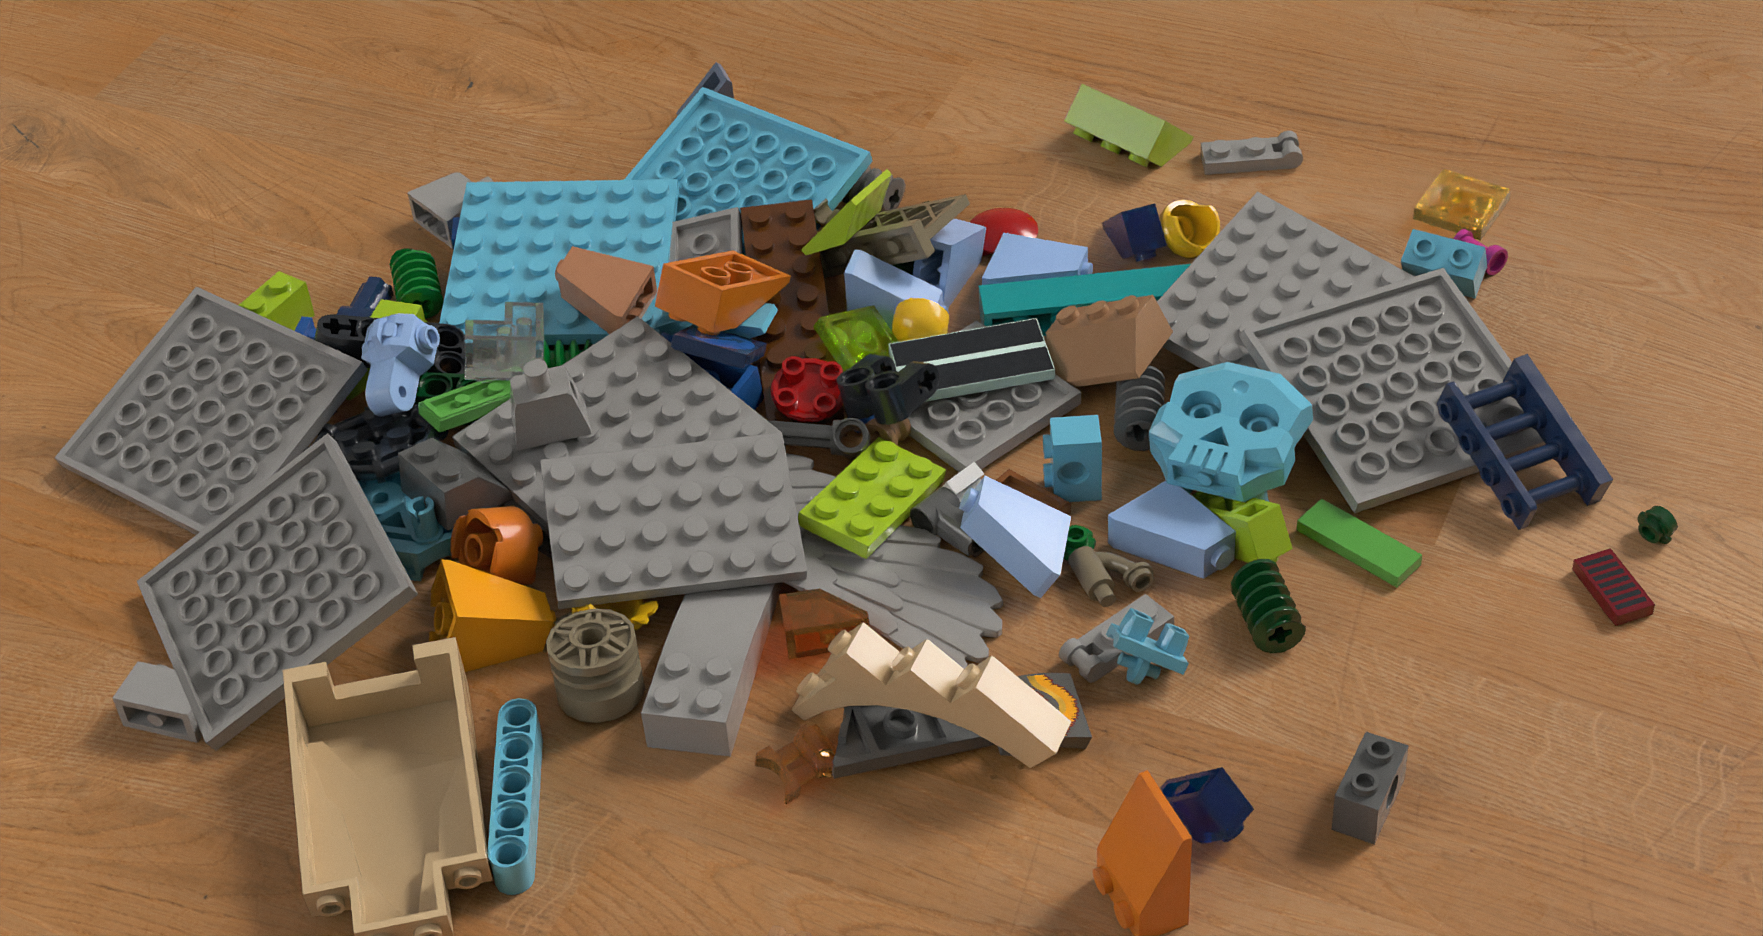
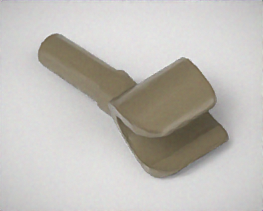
M827 199L823 200L813 209L815 221L822 228L840 211L838 208L832 211L828 206Z

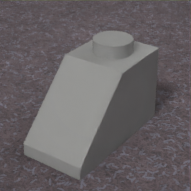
M138 661L112 698L123 726L198 743L202 736L175 669L165 665H153Z

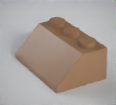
M1131 295L1119 301L1107 303L1106 301H1098L1089 306L1078 308L1076 306H1068L1062 309L1056 315L1055 322L1046 332V345L1055 368V374L1073 387H1081L1140 378L1169 339L1173 330L1153 295L1142 297Z

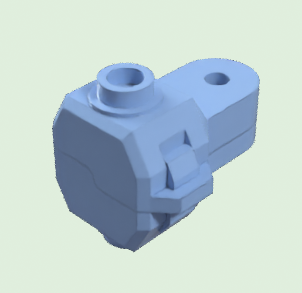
M398 313L378 318L367 328L361 356L363 360L371 365L365 396L370 410L377 416L383 417L410 410L415 402L420 376L434 365L436 350L440 342L439 333L434 326L424 323L414 314Z

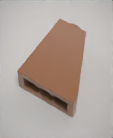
M574 246L571 247L564 260L561 259L558 262L555 270V279L559 283L561 298L609 334L637 316L642 319L657 294L653 266Z

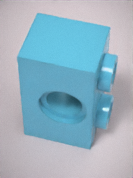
M1413 229L1401 259L1402 270L1413 276L1444 268L1464 296L1476 299L1487 269L1486 249L1483 246Z
M1098 415L1050 418V434L1043 435L1044 459L1050 458V463L1043 464L1044 486L1052 487L1055 495L1068 502L1102 500V440Z

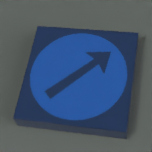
M694 324L673 334L671 347L674 350L741 369L763 357L767 343L721 331L719 335L704 334L698 331V326Z

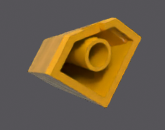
M441 559L431 589L430 607H435V632H429V642L456 637L465 672L543 651L548 635L555 626L554 622L556 621L555 612L550 610L544 592L451 560Z

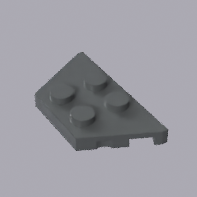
M878 705L844 707L843 721L838 735L837 750L833 759L832 775L835 779L992 746L994 743L970 730L943 719L908 709Z

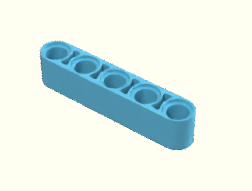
M521 698L506 702L498 713L487 852L495 886L500 892L507 895L521 894L528 890L534 882L536 868L543 737L536 706L532 701Z

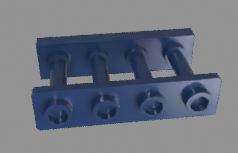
M1528 354L1514 358L1503 382L1466 396L1463 395L1454 381L1445 385L1437 402L1441 418L1449 423L1459 439L1462 450L1470 455L1479 469L1483 482L1491 487L1501 503L1504 514L1512 519L1518 530L1528 527L1537 511L1538 504L1573 491L1579 493L1587 506L1601 501L1613 478ZM1511 396L1517 401L1524 412L1518 416L1485 427L1474 409ZM1533 428L1545 443L1543 446L1506 459L1495 441ZM1553 459L1558 462L1567 476L1527 491L1516 475V472Z

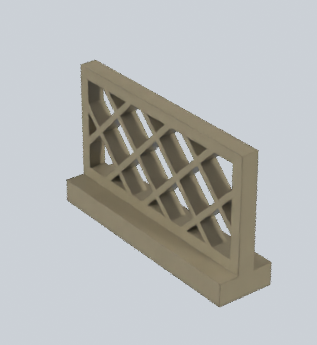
M966 194L877 213L845 244L820 251L824 278L844 274L854 250H862L890 265L928 258L935 252L930 239L970 204Z

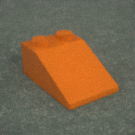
M734 250L663 263L655 307L668 312V316L673 320L690 322L698 326L697 330L701 333L719 335L721 331L734 329L742 324L789 284L791 276Z
M1148 770L1139 773L1097 847V868L1093 869V877L1098 890L1102 895H1109L1114 903V912L1119 924L1123 929L1129 928L1134 936H1160L1189 924L1192 836Z

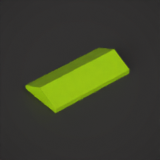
M886 169L850 200L801 251L805 255L845 244L881 211L892 176L890 171Z

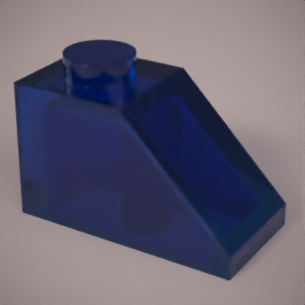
M1155 203L1120 212L1102 222L1103 230L1122 259L1133 256L1136 262L1157 257L1156 250L1167 246Z
M1223 767L1167 779L1160 787L1166 799L1192 836V839L1201 844L1220 840L1222 842L1231 841L1243 831V822L1254 810L1253 806Z

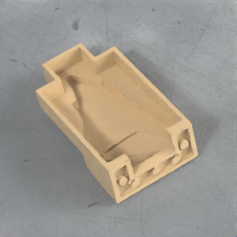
M456 637L412 645L417 670L334 686L326 662L283 670L303 897L311 917L320 915L326 917L336 916L345 910L351 909L355 936H454L448 890L454 888L471 889L480 883L493 881L487 853L488 842L476 764L479 762L469 686Z

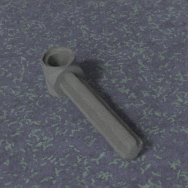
M856 418L834 420L832 426L767 420L782 432L784 445L831 449V455L844 456L847 459L855 460L872 444L867 427ZM852 430L861 432L863 439L858 446L848 448L842 444V439L847 432Z

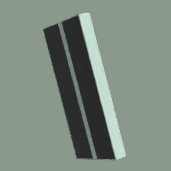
M1037 318L889 344L890 358L893 359L897 372L913 361L930 363L937 367L940 378L939 386L933 396L925 402L1055 379V368Z

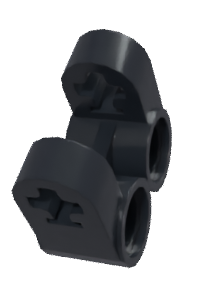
M869 354L850 369L842 372L836 381L845 412L849 418L863 419L874 415L877 423L890 425L907 419L914 410L932 397L939 386L940 378L937 367L933 364L913 361L897 372L895 363L890 357Z

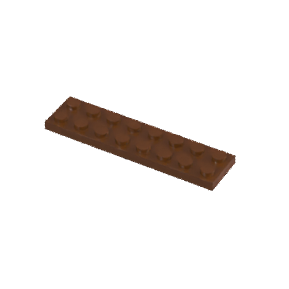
M812 199L742 207L740 211L746 256L791 276L789 284L766 302L774 304L778 311L766 333L756 336L757 341L767 343L765 354L759 359L767 420L832 426L834 420L845 419L843 406L832 417L819 422H800L790 419L781 413L771 398V383L776 373L782 368V363L786 358L797 356L800 358H817L827 362H836L820 251L805 255L801 251L817 234Z

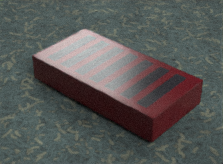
M1611 548L1574 559L1573 572L1615 626L1653 615L1654 602Z

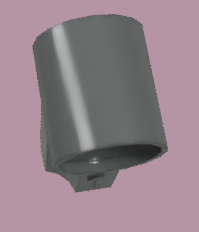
M940 487L910 510V520L915 528L925 529L934 535H938L967 556L972 555L976 558L985 551L960 528L964 511L959 509L961 502L950 489Z

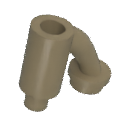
M1089 546L1076 549L1068 558V564L1091 600L1099 601L1102 607H1109L1116 600L1113 593L1115 584L1106 569L1123 574V581L1126 586L1136 592L1148 589L1154 582L1153 569L1147 562L1134 563L1113 553L1095 552Z

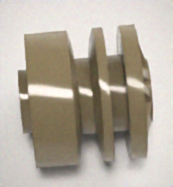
M607 609L584 610L563 618L551 629L546 640L558 704L567 716L582 722L599 723L614 720L629 713L641 701L645 685L634 625L625 615Z

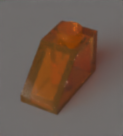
M820 588L779 595L781 620L789 659L831 653L828 651V647L842 630L850 632L863 622L870 627L867 611Z

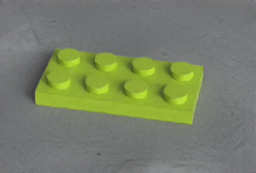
M878 437L799 511V526L867 559L910 516V510L930 496L944 482L946 469L932 463L927 458L915 455L893 442Z

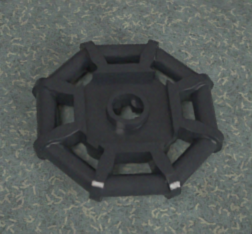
M414 404L408 411L383 417L375 415L368 406L364 407V412L336 424L326 423L318 433L313 444L328 433L338 443L357 481L377 480L379 484L386 482V477L400 472L398 453L430 438L442 441L447 437L448 430L439 432L420 416L419 404Z

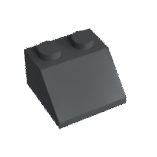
M434 438L420 442L398 453L402 492L411 500L423 496L425 508H427L425 499L430 497L434 503L437 522L447 531L454 527L456 520L460 516H466L469 513L468 510L495 508L513 499L511 491L467 453Z

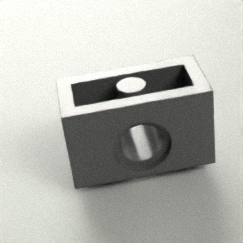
M1365 732L1335 794L1331 830L1375 845L1405 780L1409 745Z

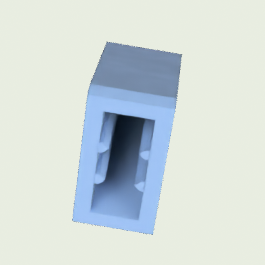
M953 219L930 239L935 252L926 259L914 262L913 276L943 290V306H948L949 308L980 264L986 227Z
M1003 233L982 276V285L1092 274L1093 264L1088 263V247Z
M854 250L844 272L849 330L893 336L892 320L896 306L909 298L931 300L938 303L949 313L948 306H943V290L862 250Z
M987 476L982 478L975 489L971 487L967 489L959 507L960 510L964 511L960 528L1033 595L1041 598L1060 576L1071 516Z
M1164 481L1108 515V544L1123 552L1203 579L1217 570L1226 568L1234 560L1236 531L1180 486L1167 484Z

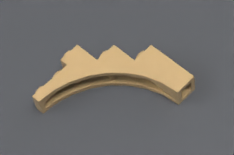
M864 622L850 632L842 630L832 640L828 647V651L832 654L827 663L818 674L811 672L801 681L796 690L800 696L792 708V711L804 721L824 711L846 706L878 705L908 709L943 719L970 730L1003 748L1029 768L1036 766L1057 753L1071 723V720L993 656H990L978 665L971 663L963 669L928 639L912 649L907 646L899 652Z

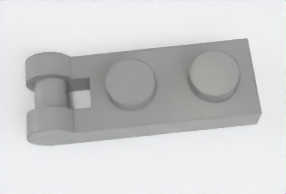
M1284 131L1278 137L1270 138L1253 137L1243 140L1203 142L1200 147L1205 175L1292 169L1300 166L1303 162L1298 137L1293 131Z
M1144 594L1079 639L1071 638L1067 640L1059 651V658L1069 666H1077L1079 674L1088 682H1095L1119 666L1117 660L1122 652L1133 656L1113 646L1114 639L1106 635L1111 623L1119 626L1129 609L1133 608L1153 619L1154 622L1147 637L1157 640L1166 623L1174 625V616L1148 595Z

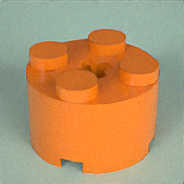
M515 506L468 510L469 513L466 516H460L456 520L451 535L452 558H459L460 564L521 585H530L534 582L538 547L543 542V532L538 524L532 523L529 516L522 509Z

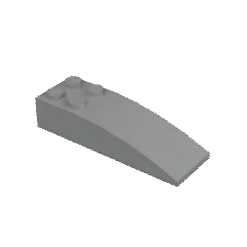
M783 582L685 594L662 649L641 712L647 747L731 757Z

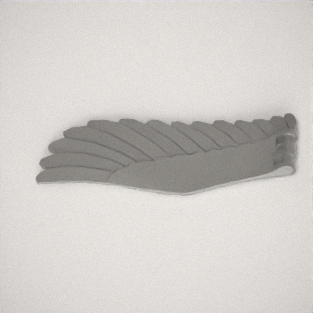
M786 453L798 518L799 511L836 477L812 470L814 461L807 457ZM900 525L865 559L799 526L807 567V579L784 583L825 603L859 623L864 622L871 629L903 649L907 646L912 649L928 639L963 669L968 666L965 660L980 663L989 657V648L981 637L998 638L1002 635V619L992 609L1001 608L1003 600L993 585L980 578L983 575V565L961 553L941 549V538L925 529Z

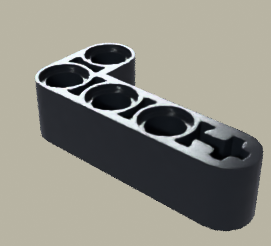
M337 314L322 316L318 320L314 340L360 360L366 368H370L371 365L361 358L362 346L365 342L367 328L378 318ZM424 322L434 326L440 337L434 365L426 373L466 374L468 359L464 332L454 325Z

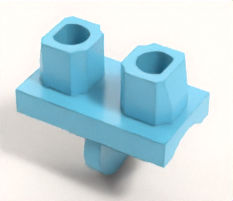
M1130 608L1120 625L1111 623L1106 633L1107 637L1114 639L1113 646L1133 655L1130 656L1122 652L1117 660V664L1128 668L1127 681L1138 685L1145 676L1157 679L1161 668L1151 664V662L1184 675L1189 664L1183 656L1189 640L1188 633L1183 628L1166 623L1157 641L1148 638L1147 635L1154 622L1153 619L1143 612Z

